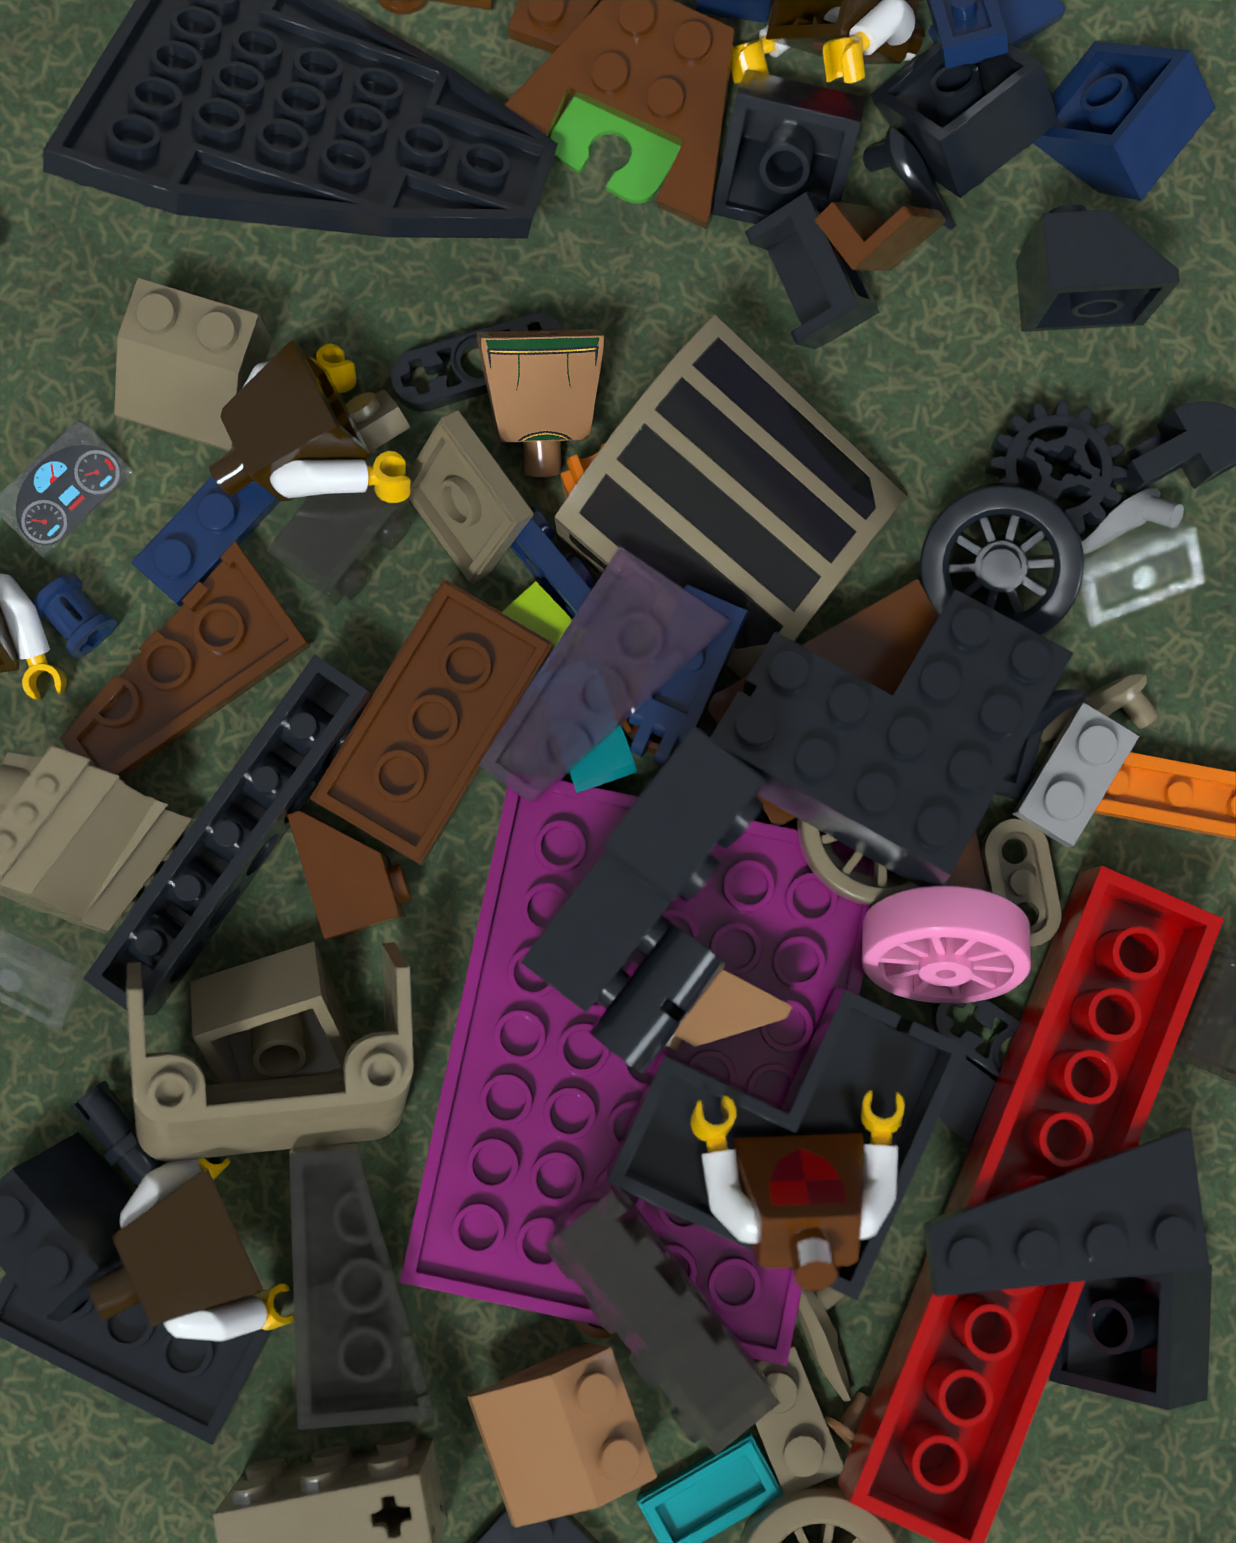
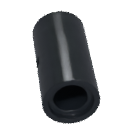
M672 923L589 1033L624 1062L644 1074L680 1027L687 1014L692 1011L726 966V963Z

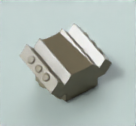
M51 746L43 757L7 752L4 762L0 766V895L34 911L55 915L70 923L106 934L122 913L128 912L137 901V893L142 887L150 884L156 875L157 866L161 861L167 860L176 848L175 842L193 819L166 810L165 808L168 804L157 801L149 796H144L125 785L118 775L89 766L90 759L54 746Z

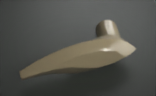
M1142 674L1129 675L1110 682L1088 694V699L1083 701L1107 717L1117 709L1122 708L1138 729L1150 725L1159 716L1158 711L1141 691L1147 683L1146 675ZM1083 702L1068 708L1057 716L1043 730L1041 741L1046 742L1058 738L1076 707Z
M829 1287L815 1291L802 1288L797 1313L807 1341L831 1385L843 1401H850L852 1395L845 1365L838 1349V1334L826 1312L846 1295Z

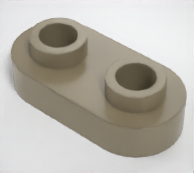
M1009 819L1000 822L986 832L980 846L989 890L991 893L1006 898L1016 906L1024 902L1033 908L1034 920L1030 924V946H1038L1050 940L1056 934L1061 923V906L1049 844L1044 833L1021 819ZM1007 840L1016 841L1022 848V858L1016 864H1011L1003 858L1002 847Z

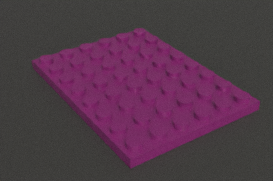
M511 770L400 1283L787 1366L802 1288L795 1282L793 1270L789 1268L766 1269L757 1264L753 1251L608 1183L607 1170L662 1052L781 1107L834 989H846L858 996L860 994L864 973L862 967L863 920L866 913L873 906L847 900L821 883L809 868L802 854L797 830L752 821L741 837L726 850L716 844L710 854L721 863L695 897L693 896L692 899L690 898L689 901L685 902L677 896L670 902L662 915L726 963L723 970L793 1007L786 1019L700 1046H694L682 1040L676 1051L665 1045L646 1072L642 1074L620 1059L589 1033L605 1012V1008L594 1002L587 1013H585L520 963L604 853V843L639 797L598 788H590L576 793L573 783ZM840 841L830 843L833 851L843 863L854 850ZM863 855L853 870L864 875L873 876V860ZM636 947L621 969L628 973L631 978L647 957V954Z

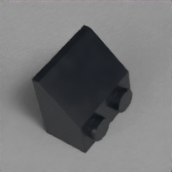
M937 42L870 94L875 106L888 124L900 132L922 156L934 180L959 198L980 185L987 177L1059 123L1042 62L1009 43V53L990 57L978 63L964 64L945 69Z
M745 69L736 94L712 215L757 224L805 192L828 201L830 204L832 202L840 203L862 120L866 97Z
M1079 204L1056 207L1048 213L1042 214L1016 260L1021 332L1143 326L1179 284V269L1109 210L1087 211L1085 206Z
M79 1132L16 1166L0 1179V1267L45 1318L58 1322L65 1320L91 1296L87 1287L88 1282L124 1265L112 1236L121 1230L120 1213L134 1194Z
M1209 1264L1210 1268L1085 1281L1049 1374V1381L1165 1410L1208 1400L1212 1264Z

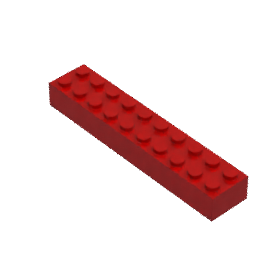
M1104 866L1079 872L1062 914L1060 926L1053 937L1020 1020L1018 1030H1016L943 1215L1004 1192H1014L1038 1183L1040 1179L1064 1170L1070 1171L1103 1159L1104 1155L1128 1146L1135 1147L1138 1145L1224 918ZM926 1257L837 1481L849 1503L939 1543H985L1085 1281L936 1296L931 1293L928 1259Z

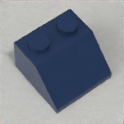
M1095 41L1051 95L1059 123L1035 140L1033 144L1098 193L1142 201L1216 107L1190 50Z

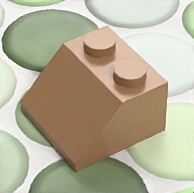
M585 1342L467 1396L508 1516L514 1527L598 1508L657 1478L611 1347Z

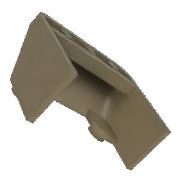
M395 942L382 943L385 1032L371 1033L359 1038L349 1048L345 1056L344 1072L205 1085L200 1066L191 1057L183 1053L173 1051L146 1053L141 962L127 963V1000L133 1098L137 1138L142 1149L151 1157L161 1161H180L380 1139L390 1134L402 1119L413 1074L410 967Z

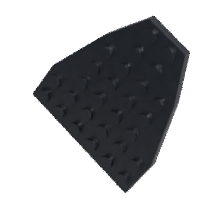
M135 0L43 148V172L175 215L393 238L528 239L558 143L453 68L335 0Z

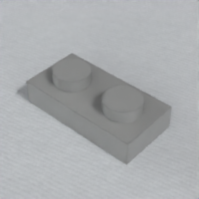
M1084 702L1078 705L1012 814L1065 847L1074 846L1139 736Z

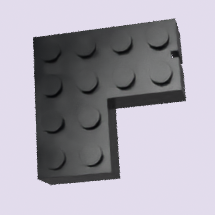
M955 589L892 696L775 631L747 676L743 692L738 691L710 739L765 780L755 793L756 795L919 887L943 886L953 872L1070 661L1073 652Z
M693 727L606 840L602 856L520 963L585 1013H587L594 1002L607 1009L630 979V975L621 969L625 961L636 947L648 955L672 922L662 915L670 902L677 896L687 902V900L689 901L690 898L692 899L693 896L697 895L721 863L710 854L716 844L725 850L730 847L732 843L741 837L764 807L765 803L754 796V794L765 780L696 727Z
M835 988L781 1107L662 1052L607 1170V1182L752 1251L751 1245L740 1242L714 1216L710 1209L702 1154L708 1153L707 1143L699 1139L691 1128V1116L698 1100L701 1099L704 1119L712 1125L724 1123L720 1111L722 1097L724 1095L728 1096L733 1101L736 1107V1118L726 1135L728 1150H731L733 1138L862 1133L864 1144H870L871 1132L864 1126L861 1116L866 1094L872 1090L870 1107L872 1113L878 1118L889 1119L895 1114L896 1092H898L904 1099L905 1109L901 1125L896 1132L892 1133L891 1146L898 1147L896 1199L894 1205L878 1232L873 1237L860 1240L858 1261L848 1266H836V1280L828 1286L858 1301L970 1047L914 1021L900 1018L901 1015L846 989Z

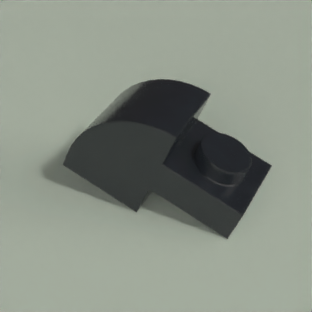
M1208 401L1192 402L1173 409L1157 425L1160 434L1145 440L1127 453L1131 462L1124 468L1128 470V475L1120 485L1126 495L1130 497L1182 468L1193 489H1196L1236 467V409L1221 403Z

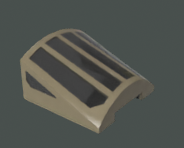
M714 315L678 352L622 420L555 515L558 543L668 627L686 585L749 611L750 613L725 668L732 676L741 680L749 675L775 631L794 642L864 551L871 545L902 505L907 496L726 324Z

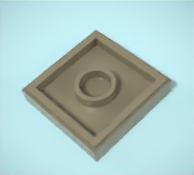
M456 411L441 418L406 475L411 479V493L408 499L471 584H474L491 573L534 513L461 413Z

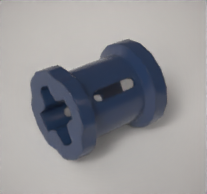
M71 573L58 577L38 593L33 604L36 607L39 618H47L66 639V650L72 657L78 658L89 654L109 637L117 627V620L110 613H101L82 592L83 582L77 575ZM69 610L72 611L80 621H77L74 618V616L69 612Z

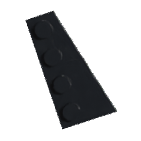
M1180 1127L1163 1133L1159 1138L1138 1146H1128L1104 1155L1103 1159L1076 1169L1064 1170L1040 1179L1038 1183L1014 1192H1004L923 1222L931 1293L936 1296L1210 1268L1191 1128Z

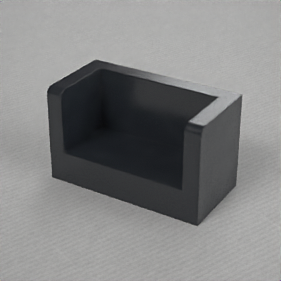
M805 192L747 229L745 234L751 245L768 251L801 323V326L791 331L795 344L817 349L880 312L861 270H852L814 221L830 203Z

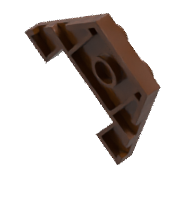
M602 0L506 102L505 106L550 138L570 97H577L681 146L656 198L657 207L707 230L712 215V200L715 178L717 176L723 117L725 116L735 40L734 28L673 0Z

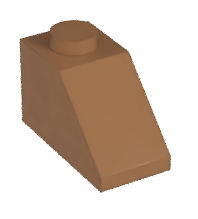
M722 970L692 1011L681 1022L680 1027L667 1042L666 1046L677 1051L682 1040L694 1046H700L786 1019L793 1006Z

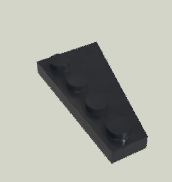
M5 1274L0 1283V1338L211 1445L216 1443L273 1331L259 1329L225 1341L176 1338L168 1332L165 1325L158 1327L151 1325L141 1302L103 1321L91 1296L65 1320L58 1322L45 1318L7 1274Z

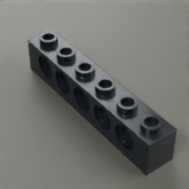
M314 654L83 977V980L128 1011L127 963L141 962L144 1016L157 1015L289 829L290 823L287 814L302 811L373 695Z

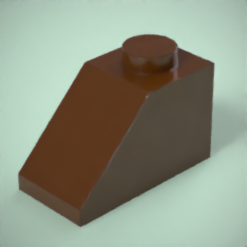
M297 811L287 814L324 939L334 940L406 917L402 903L412 900V894L401 863L391 866L387 855L304 812Z

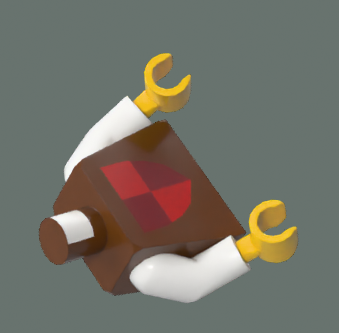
M872 1090L866 1094L861 1116L864 1126L871 1132L870 1144H864L862 1133L733 1138L731 1150H728L726 1135L736 1118V1107L733 1101L728 1096L724 1095L722 1097L720 1111L724 1123L712 1125L704 1119L702 1114L703 1106L701 1099H699L691 1116V1128L699 1139L707 1143L708 1153L702 1154L710 1209L714 1216L740 1242L751 1245L757 1264L766 1269L793 1268L795 1282L799 1287L806 1290L815 1291L830 1286L837 1277L836 1266H848L858 1261L860 1240L873 1237L878 1232L894 1205L896 1199L898 1147L891 1146L892 1133L896 1132L901 1125L905 1109L904 1099L900 1093L896 1092L895 1114L889 1119L878 1118L872 1113L870 1108Z

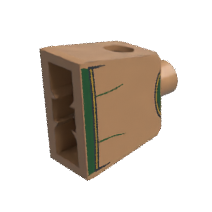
M596 329L477 332V343L493 422L500 442H523L524 475L531 477L560 475L561 441L589 439L604 348V335Z

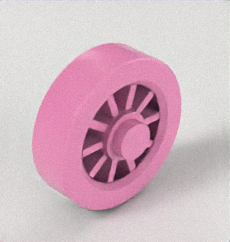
M943 885L904 890L882 899L866 913L863 920L862 967L868 978L882 989L912 1000L930 1003H968L994 998L1017 987L1026 979L1030 972L1029 920L1025 913L1011 901L997 894L976 888Z

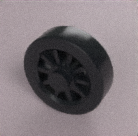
M996 482L981 485L959 495L935 519L927 533L921 551V583L938 616H940L955 590L951 582L950 573L975 572L977 577L960 589L961 593L970 596L984 586L990 590L986 606L993 609L998 592H1007L1015 615L1008 616V618L1043 635L1064 618L1079 594L1084 575V554L1081 537L1077 526L1066 509L1047 493L1032 486L1014 482ZM999 514L1011 515L1006 535L997 536L990 516ZM1020 517L1038 527L1021 542L1014 538ZM978 520H980L987 538L984 544L963 532ZM1046 537L1050 543L1053 555L1028 556L1027 551ZM955 542L976 554L977 558L950 560ZM1054 567L1050 586L1027 573L1029 568ZM1020 584L1042 596L1040 601L1026 611L1017 590Z

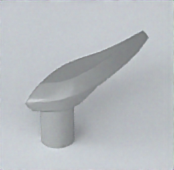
M1157 488L1143 490L1120 503L1098 528L1082 541L1083 554H1088L1107 545L1126 532L1143 525L1146 521L1169 528H1176L1182 520L1184 507L1182 504L1159 498L1160 491Z

